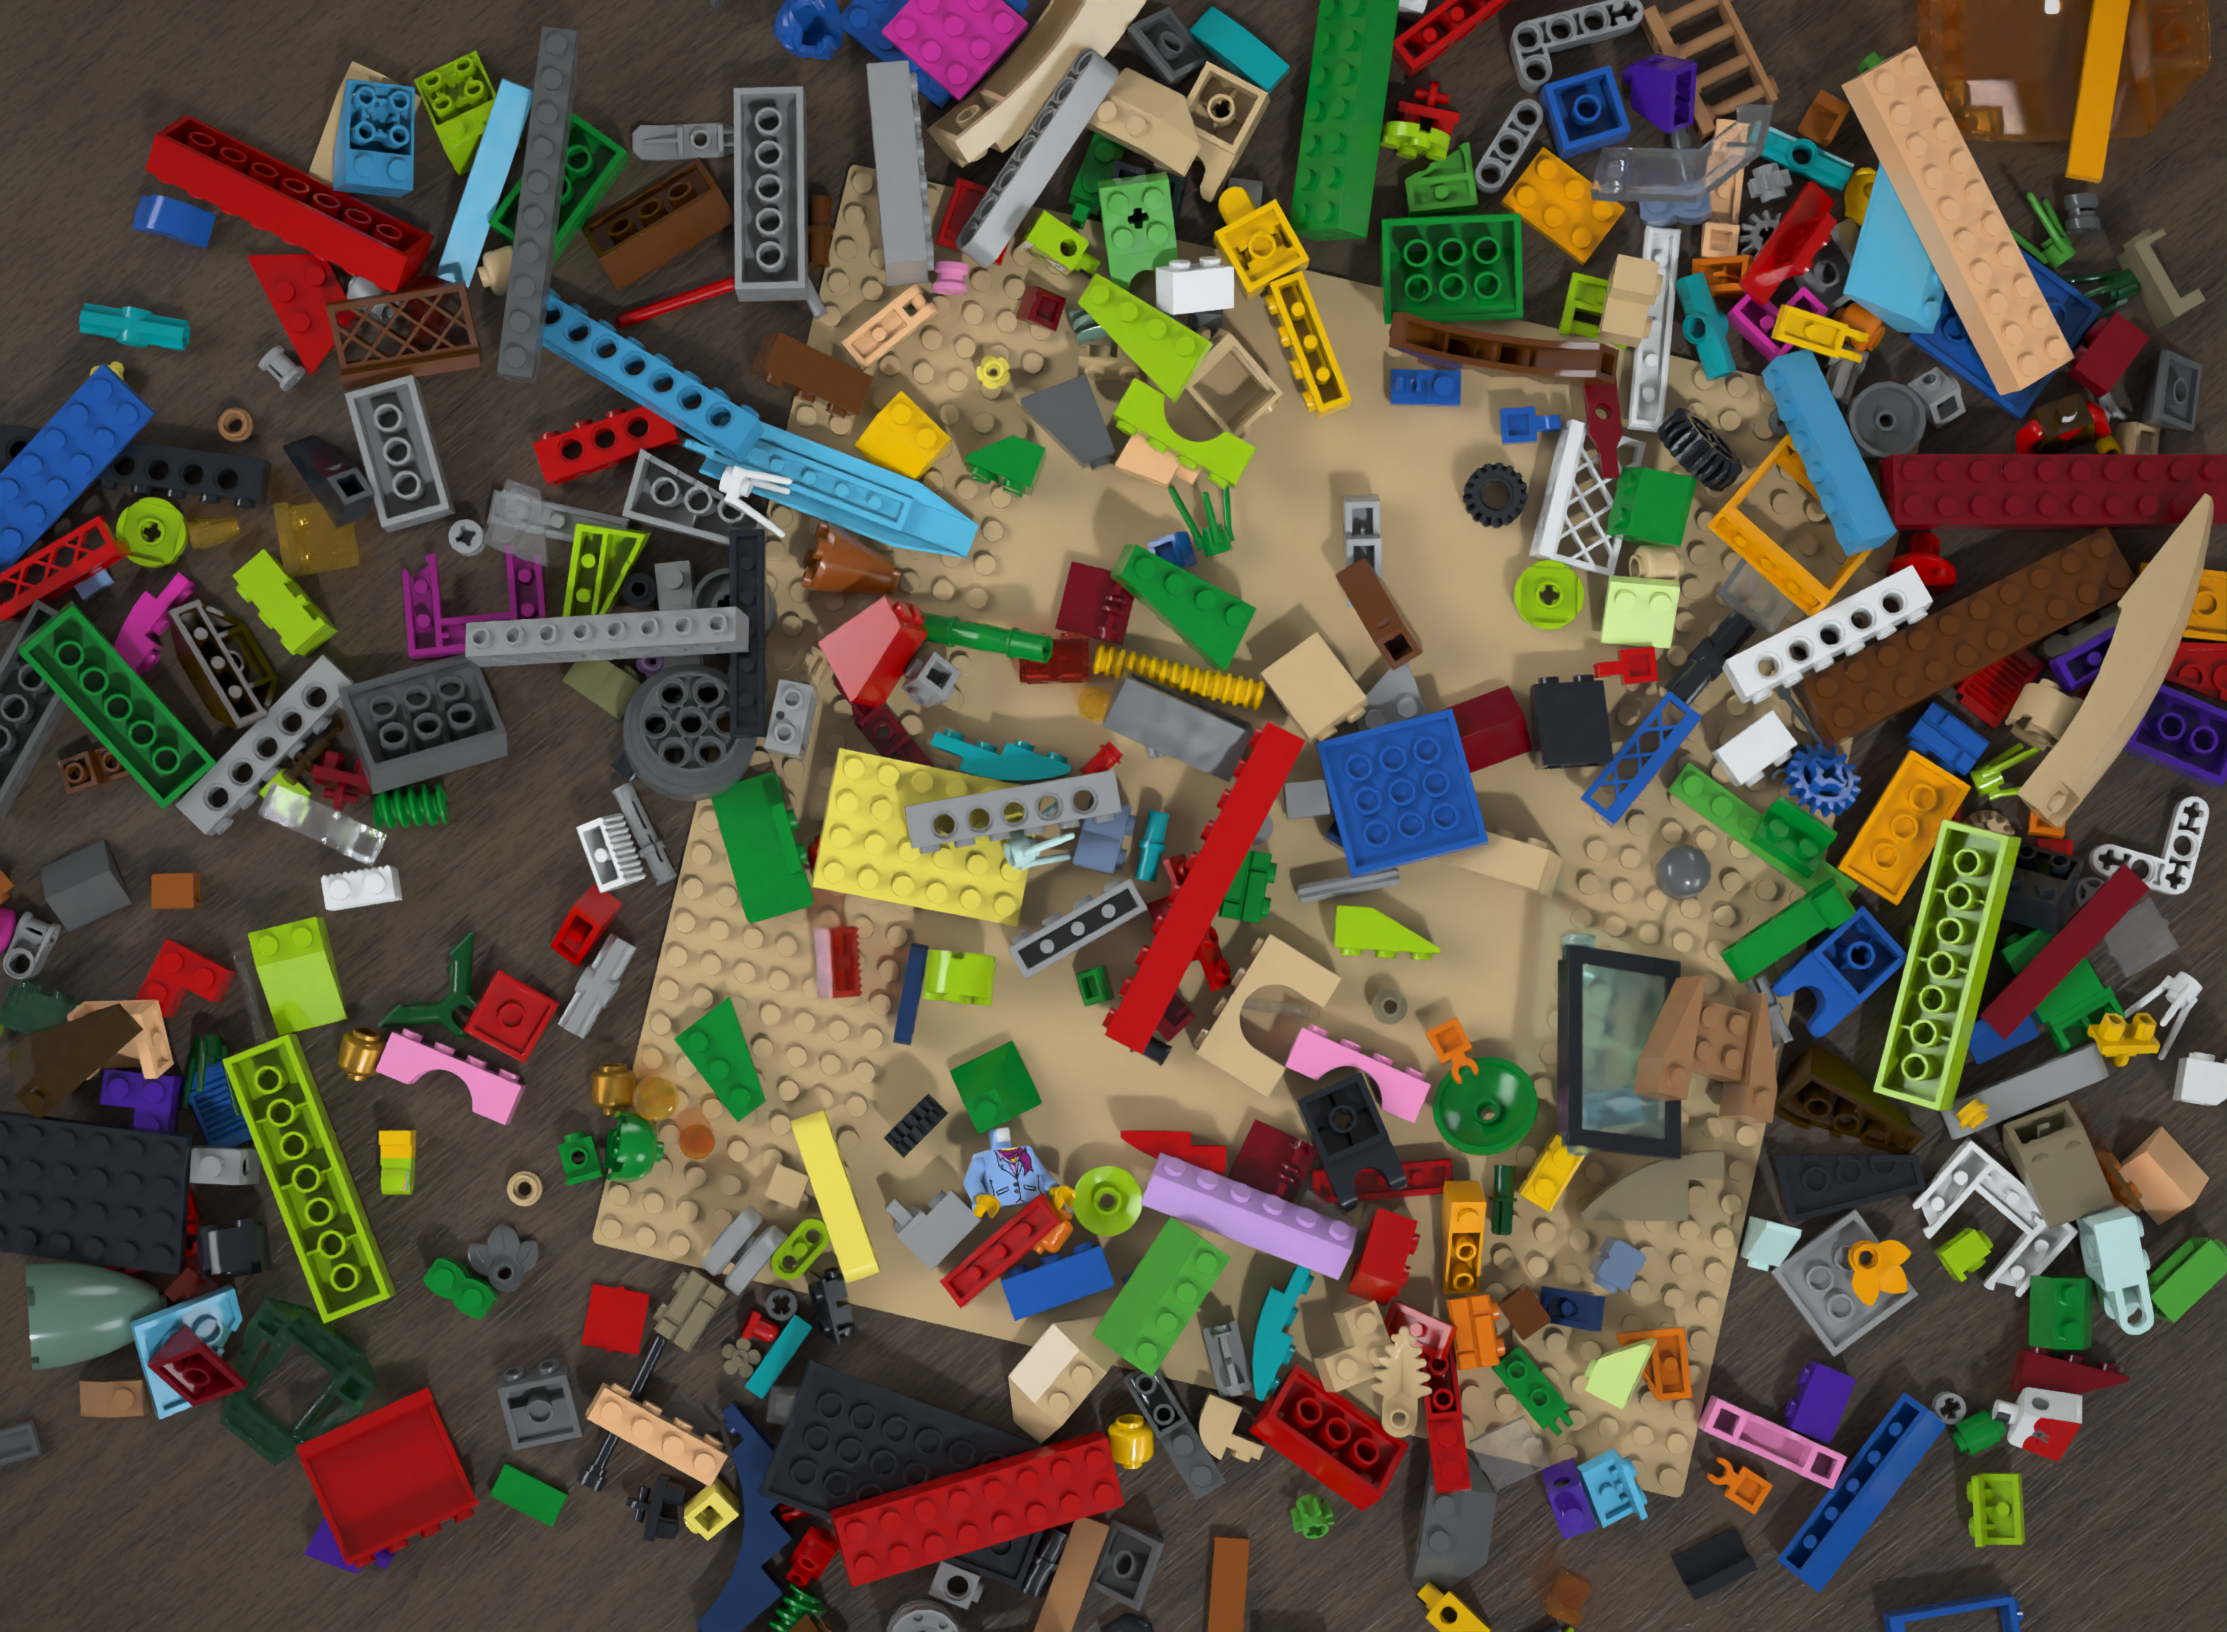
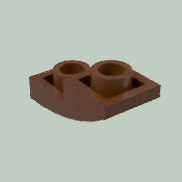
M106 747L85 751L57 761L67 795L132 776Z

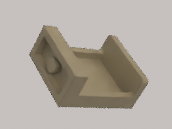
M2149 228L2136 235L2132 240L2122 245L2125 251L2116 257L2122 270L2130 269L2133 272L2138 284L2137 296L2156 329L2206 301L2199 288L2182 298L2178 295L2151 248L2152 244L2166 235L2163 228L2155 233Z

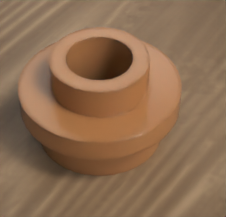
M237 407L229 408L219 417L218 430L230 442H242L249 438L253 431V419L244 409ZM234 420H241V429L236 432L232 431V422Z

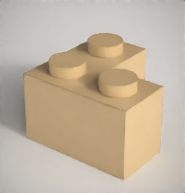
M1618 254L1609 275L1597 340L1638 348L1642 338H1649L1652 318L1647 317L1649 305H1655L1657 296L1661 292L1664 275L1658 274L1660 262Z
M1365 1300L1333 1313L1345 1346L1313 1358L1325 1392L1344 1390L1374 1378L1373 1372L1375 1370L1387 1369L1386 1366L1379 1363V1358L1381 1356L1390 1357L1385 1351V1346L1391 1344L1376 1300Z

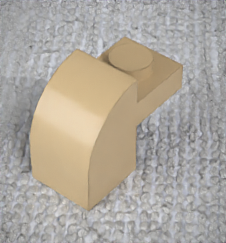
M1208 1391L1198 1419L1200 1437L1206 1449L1220 1460L1226 1447L1232 1449L1231 1456L1245 1462H1250L1251 1457L1260 1460L1264 1450L1263 1443L1233 1431L1242 1410V1405Z

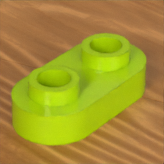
M810 1218L799 1224L772 1256L771 1266L776 1276L787 1281L795 1280L808 1269L830 1242L825 1222L817 1218ZM810 1229H815L819 1232L820 1238L817 1242H810L807 1239V1232ZM788 1255L796 1259V1266L792 1269L786 1268L783 1263L784 1258Z

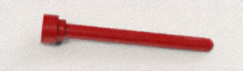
M735 275L619 314L615 322L617 326L624 328L734 291Z

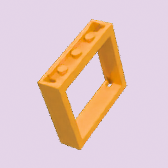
M1787 433L1706 526L1811 617L1819 613L1832 600L1873 549L1851 555L1828 584L1824 586L1736 509L1775 462L1821 502L1813 483L1808 479L1802 459L1793 446L1792 438Z

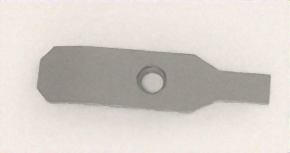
M724 122L640 125L632 133V152L640 160L649 161L696 159L698 157L699 159L727 158L734 153V127ZM698 134L707 136V143L705 145L698 146L695 144L694 139Z

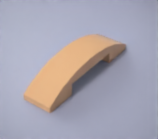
M1718 118L1715 121L1716 129L1713 132L1706 186L1709 187L1711 194L1712 219L1702 223L1701 257L1737 256L1740 225H1738L1745 159L1748 157L1751 122Z

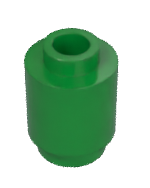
M1993 1409L1988 1412L1982 1410L1953 1424L1955 1432L1950 1435L1960 1453L1965 1451L1969 1456H1972L2000 1442V1437L2007 1434L2003 1422L1992 1419Z

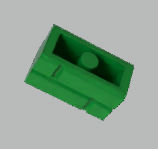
M1248 851L1219 907L1218 917L1260 924L1261 917L1268 918L1271 897H1265L1267 883L1274 884L1277 863L1271 862L1272 854Z

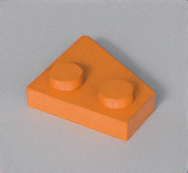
M1685 1326L1618 1332L1616 1334L1617 1340L1622 1346L1651 1337L1658 1340L1642 1373L1643 1379L1657 1401L1693 1398Z

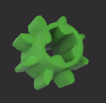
M1316 1494L1300 1497L1296 1501L1297 1508L1290 1509L1295 1533L1302 1531L1303 1535L1309 1539L1324 1536L1329 1531L1328 1525L1335 1523L1330 1501L1322 1502L1321 1497Z

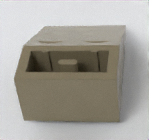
M2068 1100L2003 1124V1148L2049 1229L2115 1205L2114 1198L2086 1131Z

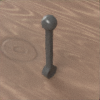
M1780 687L1777 690V697L1787 702L1813 737L1812 742L1816 747L1818 743H1822L1824 746L1817 731L1791 698L1790 688Z

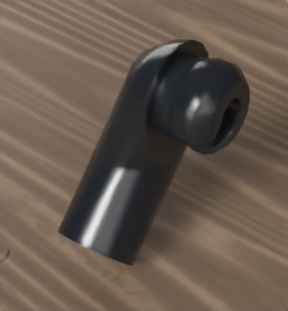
M1124 1613L1100 1628L1101 1632H1154L1152 1623L1147 1618L1133 1613Z

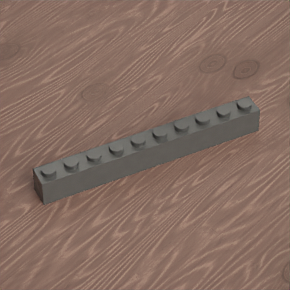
M542 26L497 366V374L502 380L537 384L582 45V40L576 30Z

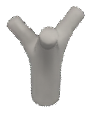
M2110 391L2101 398H2098L2099 405L2104 409L2108 423L2111 416L2117 417L2122 421L2128 419V416L2115 404Z

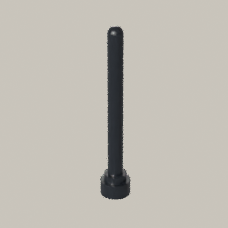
M659 1333L655 1335L628 1389L632 1392L630 1397L636 1401H639L668 1342V1339ZM610 1431L607 1432L593 1463L589 1462L587 1467H582L576 1479L579 1483L602 1492L608 1480L605 1477L608 1472L605 1468L620 1437Z

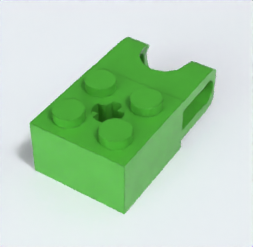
M1166 172L1097 181L1109 278L1112 283L1129 293L1131 280L1136 273L1143 270L1156 272V267L1169 266V261L1179 260L1169 178ZM1135 208H1140L1142 213H1146L1139 221H1133V218H1128V216L1134 214Z

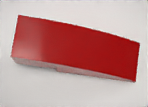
M1120 1130L1121 1139L1155 1159L1158 1158L1160 1153H1163L1199 1168L1210 1170L1215 1174H1226V1145H1191V1131Z

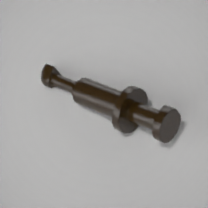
M340 719L334 723L333 729L326 736H320L304 754L297 753L294 756L297 763L291 770L287 768L282 773V777L287 783L295 786L298 783L297 777L304 770L312 772L313 763L330 747V740L339 731L341 732L344 729V724Z

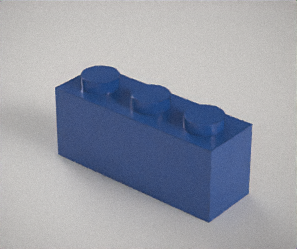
M1092 1240L1072 1247L1074 1253L1060 1258L1059 1252L1040 1258L1039 1262L1041 1265L1027 1270L1026 1264L1008 1269L1006 1271L1007 1277L1002 1278L1001 1283L1014 1321L1115 1286L1101 1244L1094 1246Z

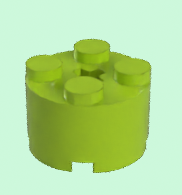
M928 950L922 999L932 1001L944 1000L954 1004L970 1005L971 998V1004L992 1006L996 957L966 952Z

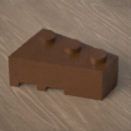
M781 332L764 336L748 372L762 378L765 383L778 389L785 388L795 392L794 396L810 404L816 401L827 406L826 412L842 419L846 415L853 416L858 414L874 378Z

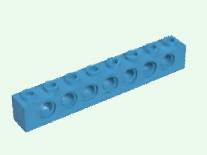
M550 288L546 321L552 316L560 317L553 324H545L543 347L741 465L764 432L759 421L760 416L755 410L745 404H742L741 407L730 402L731 398L722 390L713 387L712 390L702 385L699 377L688 370L681 373L673 368L674 364L665 356L656 353L655 356L645 351V346L635 338L628 336L627 339H624L616 334L617 330L611 324L602 319L599 322L594 321L588 317L589 313L576 303H571L570 306L567 305ZM582 332L588 333L583 340L573 341L577 334ZM609 349L616 350L613 356L602 358L605 351ZM644 366V370L640 374L630 375L633 368ZM665 383L673 384L672 388L666 392L658 391L660 386ZM691 401H702L699 407L687 409V405ZM722 417L731 418L726 425L715 426L718 419Z

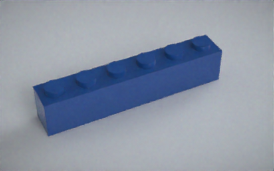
M1904 1392L1838 1478L1834 1488L1829 1490L1778 1557L1777 1561L1820 1593L1947 1425L1929 1409Z

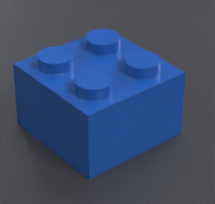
M1610 65L1545 84L1539 94L1557 154L1561 160L1625 141L1631 132Z

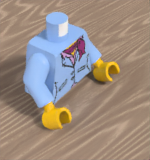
M1009 1127L988 1130L991 1150L973 1154L972 1161L963 1180V1186L972 1201V1211L976 1217H982L985 1211H987L989 1217L994 1218L999 1208L1027 1205L1041 1193H1044L1046 1197H1052L1050 1202L1057 1211L1061 1210L1064 1202L1068 1207L1072 1206L1076 1195L1074 1190L1069 1186H1060L1046 1170L1030 1146L1012 1147Z

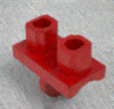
M1431 81L1429 90L1416 88L1414 98L1427 100L1426 105L1399 99L1397 111L1400 112L1399 121L1419 124L1421 116L1434 119L1432 128L1441 130L1449 136L1453 131L1454 123H1459L1460 112L1434 107L1435 102L1448 105L1450 97L1449 94L1437 92L1439 84L1437 81Z
M811 1526L787 1561V1564L792 1566L786 1578L803 1589L810 1579L816 1582L839 1549L834 1535L825 1528H814Z

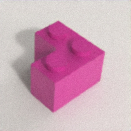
M1805 286L1785 304L1823 316L1828 311ZM1746 294L1726 315L1728 322L1770 363L1775 357L1785 355L1794 346L1771 338L1779 309L1770 300L1767 304L1759 305Z

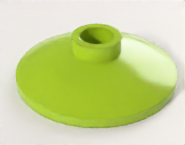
M1109 1165L1093 1168L1086 1172L1075 1186L1074 1192L1076 1195L1072 1204L1074 1213L1081 1225L1094 1234L1101 1236L1121 1234L1134 1225L1141 1213L1142 1192L1136 1179L1122 1168ZM1106 1193L1114 1197V1203L1110 1207L1103 1206L1100 1201L1102 1195Z

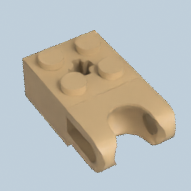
M1207 61L1186 100L1201 144V148L1194 160L1202 163L1206 169L1200 185V193L1204 200L1212 203L1218 199L1265 113L1270 103L1269 94L1262 89ZM1224 106H1228L1229 115L1218 118L1215 110L1217 108L1222 110ZM1154 162L1155 167L1167 169Z

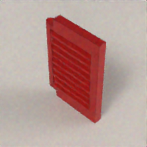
M2025 649L1960 682L1955 689L1962 696L1958 702L1994 730L2014 706L2024 686L2032 683L2046 664Z

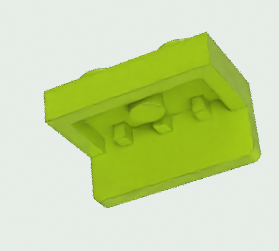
M1979 1472L1973 1475L1971 1481L1967 1483V1498L1969 1503H1973V1517L1969 1519V1533L1971 1538H1975V1546L2025 1544L2021 1472Z

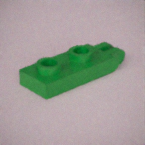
M1518 1345L1500 1359L1499 1365L1491 1366V1369L1542 1430L1549 1426L1557 1436L1563 1433L1554 1422L1558 1417L1561 1418L1567 1427L1573 1424V1421L1565 1413L1570 1408L1569 1405Z

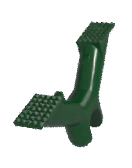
M468 931V934L462 937V941H459V944H456L455 947H452V950H449L452 962L445 969L451 974L450 992L440 1002L421 1003L416 998L411 1004L396 1003V1006H393V1010H390V1013H387L384 1019H380L377 1026L383 1028L442 1023L455 1037H466L468 1033L456 1022L454 1014L455 1010L461 1005H465L473 1011L478 1003V1000L471 994L474 938L476 932Z

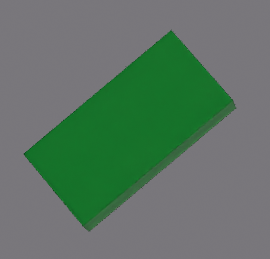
M505 1463L489 1496L552 1527L569 1493L509 1463Z

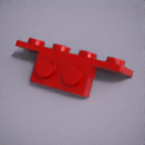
M1814 181L1808 182L1738 283L1759 305L1767 304L1782 280L1796 275L1802 276L1807 273L1814 264L1812 259L1817 251L1822 249L1832 237L1830 232L1837 221L1829 212L1834 206V201Z
M1184 853L1163 860L1172 887H1174L1176 882L1183 885L1189 873L1183 869L1187 862ZM1169 895L1146 904L1153 924H1155L1160 913L1167 916L1173 904L1167 901ZM1210 924L1191 962L1200 960L1210 990L1215 991L1231 985L1232 980L1229 964L1223 958L1218 945V934Z

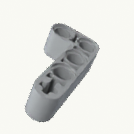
M1607 0L1518 24L1510 38L1509 49L1521 88L1530 93H1537L1548 83L1552 74L1549 54L1632 33L1638 27L1643 17L1644 8L1639 0ZM1622 10H1625L1627 15H1633L1630 21H1627L1626 16L1619 17ZM1588 17L1596 18L1601 24V29L1590 30L1586 27L1584 19ZM1610 19H1614L1613 23L1610 26ZM1554 26L1564 27L1568 32V37L1564 39L1556 38L1553 36L1551 28ZM1521 34L1530 35L1534 39L1535 45L1523 47L1518 42V36ZM1530 67H1537L1542 71L1544 78L1538 81L1532 80L1528 77L1526 70Z

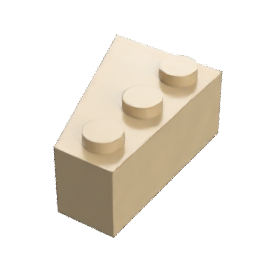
M1496 828L1494 833L1486 831L1489 841L1487 845L1439 857L1438 861L1448 867L1486 879L1500 881L1517 889L1523 888L1537 892L1542 897L1549 899L1552 897L1563 862L1561 857L1548 849L1549 843L1534 838H1529L1527 843L1514 840L1515 833Z

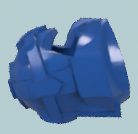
M786 0L776 15L775 24L773 25L774 36L793 55L803 58L813 57L814 59L831 60L836 50L840 49L843 44L841 14L837 1Z

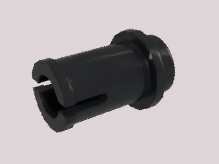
M1152 1036L1143 1055L1158 1063L1159 1066H1162L1172 1046Z

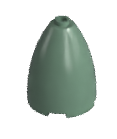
M74 1263L25 1264L32 1371L85 1362L106 1355L135 1341L130 1322L166 1309V1294L159 1295L158 1287L140 1278L103 1267Z

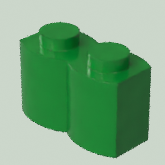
M449 1256L437 1258L423 1278L424 1283L433 1293L443 1298L452 1299L455 1306L462 1313L476 1319L486 1317L501 1296L500 1292L495 1290L488 1280L479 1276H472L470 1270L461 1261Z

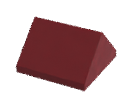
M1508 685L1443 709L1452 708L1470 773L1532 751L1525 716Z
M186 1324L149 1360L147 1365L193 1407L245 1389L248 1384L229 1362Z

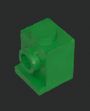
M584 1131L564 1136L565 1143L557 1145L568 1186L606 1175L595 1135L586 1137ZM576 1151H582L585 1154V1161L582 1164H577L573 1160V1154Z

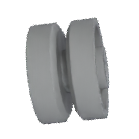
M748 1205L735 1221L732 1220L713 1242V1248L700 1264L705 1270L715 1276L721 1274L732 1262L735 1266L726 1276L724 1285L737 1296L745 1290L788 1237L779 1228L772 1225L767 1227L756 1239L753 1235L763 1223V1215L751 1205Z

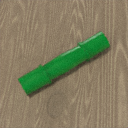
M922 612L926 619L923 624L928 631L924 641L945 644L951 648L958 645L983 652L1006 654L1007 658L1010 659L1019 658L1040 663H1047L1051 657L1053 640L1049 635L1023 631L1016 627L1009 630L985 623L961 621L957 616L947 617Z

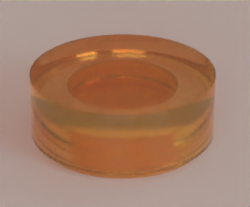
M691 1125L684 1129L680 1135V1149L688 1158L695 1160L703 1159L714 1150L715 1136L712 1130L705 1125Z

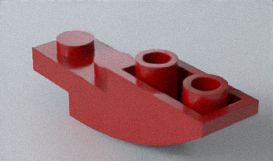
M1450 1346L1446 1360H1439L1422 1352L1419 1355V1359H1425L1427 1364L1425 1367L1420 1368V1372L1427 1373L1431 1377L1430 1380L1421 1383V1385L1432 1389L1431 1394L1423 1396V1407L1435 1494L1471 1491L1454 1346Z

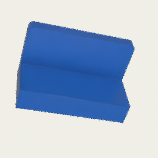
M2029 1015L2006 1040H2003L1979 1017L1975 1019L1968 1049L1974 1062L1981 1064L2037 1038L2039 1032L2031 1015Z

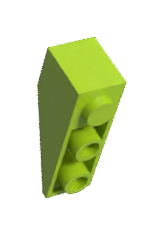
M1335 906L1333 948H1340V955L1361 956L1362 950L1376 951L1375 957L1396 958L1397 952L1411 953L1410 959L1431 961L1432 954H1440L1439 947L1372 907Z

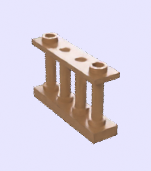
M1695 0L1667 14L1659 13L1654 5L1643 10L1644 14L1640 21V25L1655 54L1686 59L1729 37L1739 54L1696 76L1694 123L1690 126L1698 142L1713 134L1716 129L1714 124L1717 118L1723 117L1760 98L1766 109L1772 107L1778 100L1776 95L1779 93L1778 86L1771 75H1766L1730 3L1733 0ZM1714 6L1716 7L1724 25L1682 45L1679 43L1674 44L1669 34L1672 26ZM1746 68L1754 84L1753 87L1716 105H1704L1699 95L1702 92V88Z

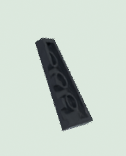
M1771 1154L1790 1223L1927 1189L1919 1157L1916 1154Z

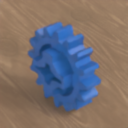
M1818 743L1814 749L1808 744L1802 751L1798 750L1793 755L1790 763L1785 768V772L1789 775L1784 780V783L1793 785L1788 794L1790 796L1798 795L1800 800L1797 805L1799 807L1805 804L1809 805L1810 814L1813 815L1819 809L1823 817H1827L1831 812L1838 816L1844 809L1848 810L1855 802V798L1861 790L1856 786L1861 781V777L1852 774L1856 768L1855 764H1846L1845 760L1848 755L1842 754L1840 757L1835 754V747L1825 751L1822 743Z

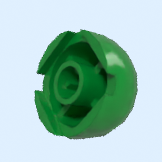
M616 1111L612 1120H619L616 1129L609 1128L604 1161L605 1168L611 1169L612 1173L605 1176L610 1181L635 1182L649 1174L655 1162H661L664 1143L663 1141H658L655 1126L644 1116L631 1112Z

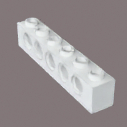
M1911 565L1727 659L1722 669L1741 703L1744 704L1752 700L1754 704H1757L1772 695L1771 689L1781 684L1788 688L1804 678L1802 674L1812 668L1816 672L1824 670L1835 662L1833 660L1834 657L1844 652L1847 656H1850L1866 647L1865 641L1875 636L1878 640L1890 636L1897 631L1896 625L1906 620L1909 625L1921 620L1928 615L1926 610L1930 607L1933 600L1914 566ZM1885 599L1894 600L1899 606V612L1890 613L1886 611L1882 601ZM1854 615L1865 617L1868 621V627L1865 629L1855 627L1851 617ZM1831 631L1836 635L1838 642L1834 645H1828L1822 641L1820 633ZM1795 646L1800 647L1806 652L1807 658L1797 661L1790 656L1789 649ZM1763 662L1770 663L1774 666L1776 674L1771 677L1762 675L1758 670V664Z

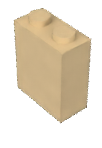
M1318 632L1260 672L1265 685L1311 746L1318 741L1322 742L1331 739L1337 734V727L1346 721L1353 723L1366 712L1364 709L1368 706L1366 695Z

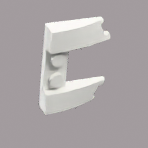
M1969 1136L1927 1184V1189H1924L1912 1204L1914 1210L1920 1207L1923 1210L1929 1226L1923 1228V1232L1928 1239L1932 1238L1974 1190L2021 1228L2024 1233L1982 1283L1983 1286L1990 1290H1994L1996 1282L2016 1287L2015 1296L2021 1297L2030 1287L2031 1275H2040L2078 1233V1230L2069 1222L2049 1229L2025 1185Z

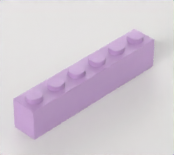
M1160 1153L1141 1201V1205L1336 1280H1339L1353 1251L1358 1228L1350 1226L1345 1222L1337 1221L1311 1209L1290 1203L1277 1196L1251 1188L1244 1183L1233 1181L1210 1170L1199 1168L1163 1153Z

